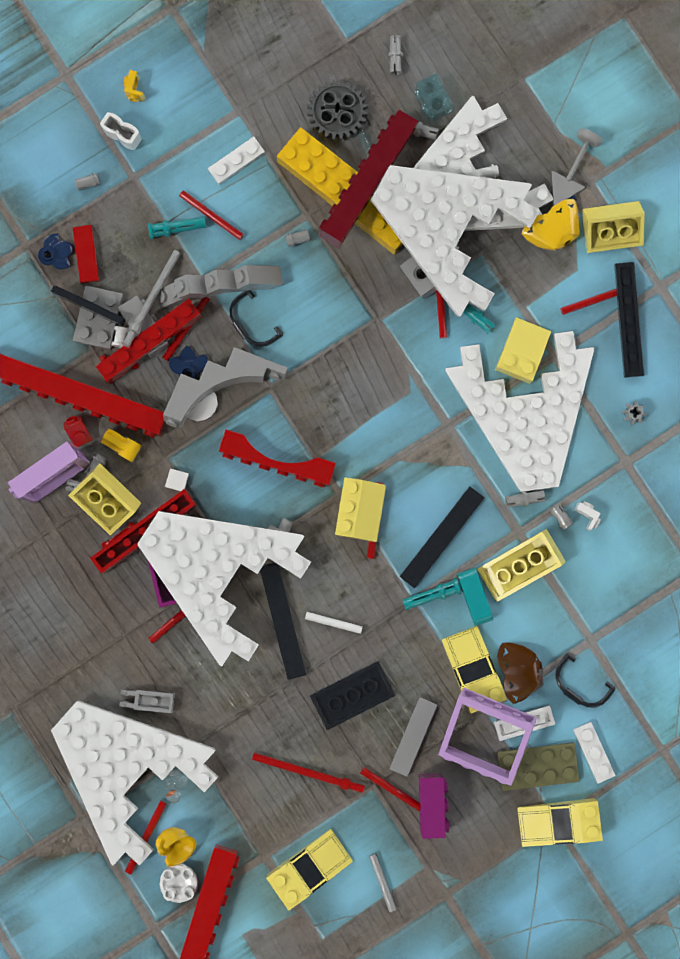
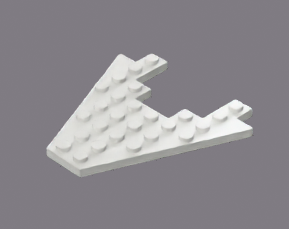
M472 96L414 168L480 177L470 160L483 154L485 151L477 136L506 122L507 118L499 104L497 103L482 110L475 97ZM544 183L529 191L524 201L539 209L551 203L553 197ZM497 209L490 224L486 225L472 216L464 231L524 228L525 225Z
M393 165L388 167L371 198V202L458 317H461L468 302L485 311L495 294L462 275L471 257L457 250L455 246L471 217L473 216L488 225L498 209L529 228L540 211L524 201L532 186L530 183Z
M573 331L555 333L553 335L559 371L541 374L543 393L507 398L504 379L485 382L479 344L460 347L462 366L445 368L449 379L520 492L559 487L594 352V347L576 350Z
M158 511L137 544L220 666H223L231 651L249 661L259 645L226 624L236 607L220 596L239 566L242 564L258 574L267 558L301 579L311 563L295 552L304 538L301 534Z
M79 700L76 701L51 730L112 865L125 852L138 865H141L154 850L126 824L127 820L138 808L124 794L148 767L160 779L164 780L176 766L203 792L218 778L204 764L216 751L215 748Z

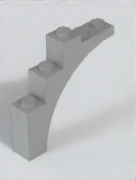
M245 265L235 270H214L205 275H184L160 290L157 296L159 308H169L183 303L188 298L191 301L231 292L271 290L283 285L280 266Z

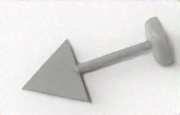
M587 129L578 130L577 138L584 144L567 178L551 171L554 205L572 197L585 188L572 181L571 178L587 147H599L602 144V138L596 133Z

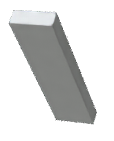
M419 697L390 765V770L406 777L408 776L437 704Z

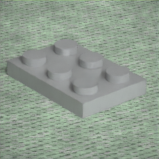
M85 286L83 298L119 315L118 307L122 304L123 294ZM80 307L73 341L111 350L115 334L114 327L117 324Z

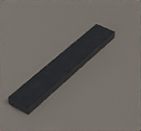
M634 262L615 263L624 378L644 376Z
M469 486L399 577L415 589L485 497Z
M275 563L263 566L260 569L287 680L306 676L279 565Z

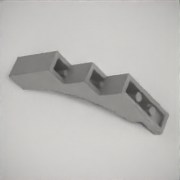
M234 347L226 367L207 361L199 380L183 374L180 375L163 414L164 421L172 427H182L186 418L198 403L213 392L239 383H263L266 374L275 380H285L288 368Z

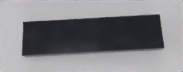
M56 285L51 290L55 296L121 327L126 322L122 316Z

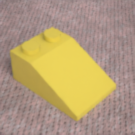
M516 317L495 370L530 384L540 364L551 331Z

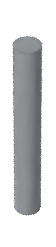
M375 853L370 855L369 858L388 910L393 912L396 910V906Z

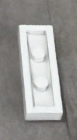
M252 137L210 166L208 171L218 185H221L264 155L265 151L255 137Z
M550 705L525 712L537 717L533 731L555 725ZM494 721L499 741L525 733L524 729L505 721Z
M588 722L574 728L573 732L596 782L599 784L616 776L592 723Z

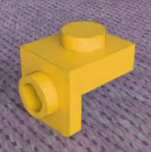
M129 70L128 76L126 75L123 81L124 93L128 100L132 102H144L145 96L143 92L136 91L139 81L137 71Z

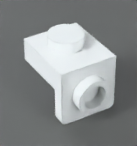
M585 501L583 503L579 502L574 511L590 519L586 530L596 529L601 520L598 518L600 513L593 509L594 506Z

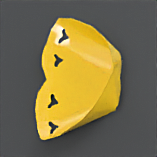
M574 199L563 200L554 205L548 213L536 216L531 225L533 232L527 233L531 227L525 226L522 235L527 241L539 248L561 250L580 235L576 201ZM562 208V213H556V211Z

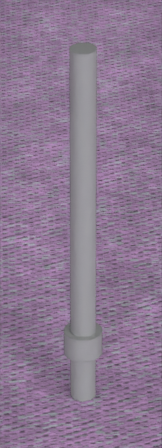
M173 251L136 320L129 326L128 334L122 343L124 346L130 347L134 337L138 336L141 331L144 319L180 256L179 251Z

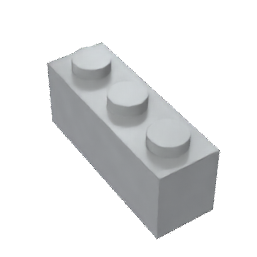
M138 296L133 297L118 307L129 326L131 323H134L145 303V300H140ZM149 313L147 314L139 334L158 321L154 314L151 316ZM168 340L149 352V357L152 358L169 347Z

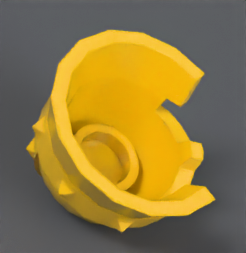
M170 827L162 831L157 837L155 846L161 856H166L164 861L167 867H174L185 862L196 849V841L185 830L178 827Z

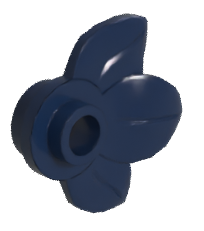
M57 233L51 234L44 240L43 248L38 252V260L43 265H52L59 270L70 267L67 257L73 252L74 245L67 241H60ZM49 253L51 257L46 258L44 254Z
M188 346L181 351L179 358L172 357L169 359V366L172 372L178 374L179 377L181 374L185 375L186 372H191V378L197 379L198 374L203 372L207 363L206 355L196 357L193 350Z

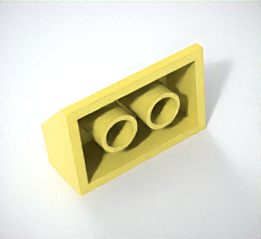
M640 202L583 209V230L587 253L643 246L645 212Z
M100 463L68 495L109 535L113 534L141 505V502Z
M344 477L335 535L377 542L386 485Z

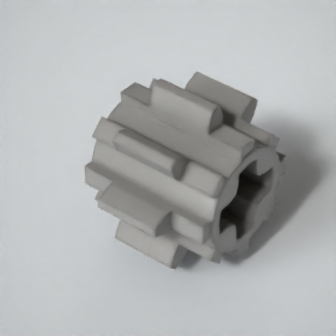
M637 401L633 405L627 403L625 405L627 410L621 411L626 417L623 421H630L631 426L634 425L635 421L639 424L642 423L641 416L647 415L642 410L644 405L638 406ZM634 409L635 413H638V415L635 417H633V414L630 413V411Z

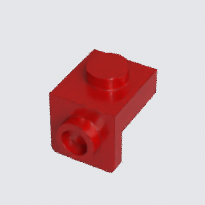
M80 415L71 416L63 423L64 430L76 447H80L93 440Z

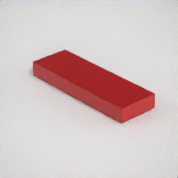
M92 225L72 227L80 283L98 282L100 279Z

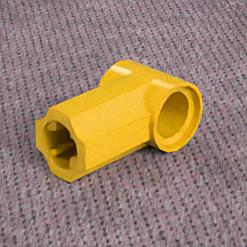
M111 429L105 432L101 441L102 444L115 450L120 456L131 462L134 461L142 447L128 437L126 439Z

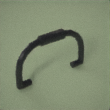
M251 290L243 291L232 301L229 308L233 327L242 339H245L251 345L263 347L274 343L283 336L278 326L274 328L277 335L265 342H257L249 337L241 323L236 320L234 308L237 302L247 294L251 299L255 297Z
M566 653L556 669L555 679L558 687L565 696L578 705H583L587 708H596L603 705L616 689L608 681L605 683V686L609 688V691L604 698L596 703L583 701V698L562 684L560 671L568 659L572 662L576 660L571 654Z

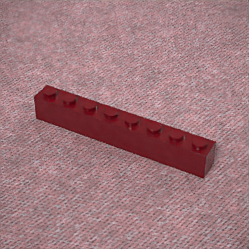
M400 109L396 115L392 114L387 121V129L381 130L377 137L379 141L376 145L374 143L371 145L368 151V158H363L359 164V172L357 175L354 173L348 182L350 186L347 190L344 188L340 193L339 203L337 205L334 203L329 211L330 217L328 220L324 219L319 226L321 230L319 237L338 249L371 200L388 167L394 164L417 127L418 120Z

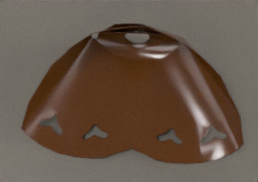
M511 642L502 643L497 654L498 663L505 675L503 683L506 697L510 702L516 704L543 687V667L537 655L527 647ZM505 648H506V650L508 651V653L505 654V656H503V654H504V652H505Z

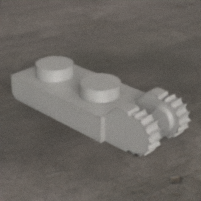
M121 690V694L124 696H135V702L122 701L119 704L120 707L173 713L175 693Z

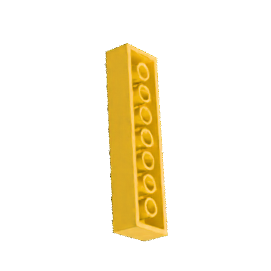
M301 127L277 155V162L332 206L334 203L336 205L339 203L340 193L344 188L348 189L350 186L348 182L354 173L356 175L358 173ZM370 200L355 224L395 255L403 243Z

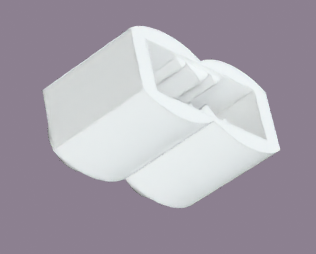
M107 112L100 122L105 134L114 140H119L127 149L135 150L142 140L139 131L133 125L123 122L120 117L113 113Z

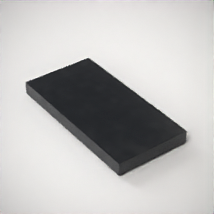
M379 661L309 696L326 730H329L396 695Z

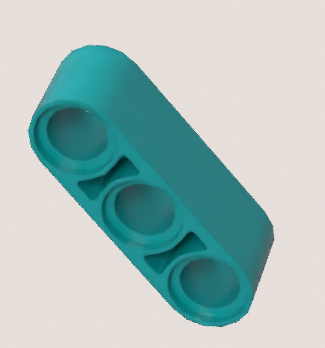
M475 567L457 573L456 575L475 627L493 621V615Z

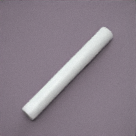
M307 612L305 617L306 620L361 634L363 627Z

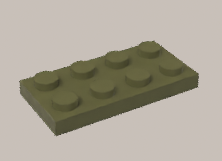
M570 742L526 748L512 785L501 783L502 791L580 782L575 743ZM518 749L497 751L499 767L510 771Z

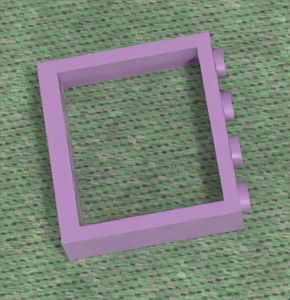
M67 441L8 482L10 485L9 491L15 498L35 504L67 482L68 479L73 478L86 469L90 462L80 448Z
M463 688L459 694L438 755L447 761H454L466 769H473L483 776L494 778L502 784L511 786L537 717ZM463 704L525 730L510 771L449 746Z

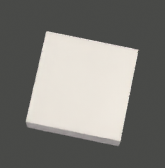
M170 469L165 487L182 491L186 487L189 473Z

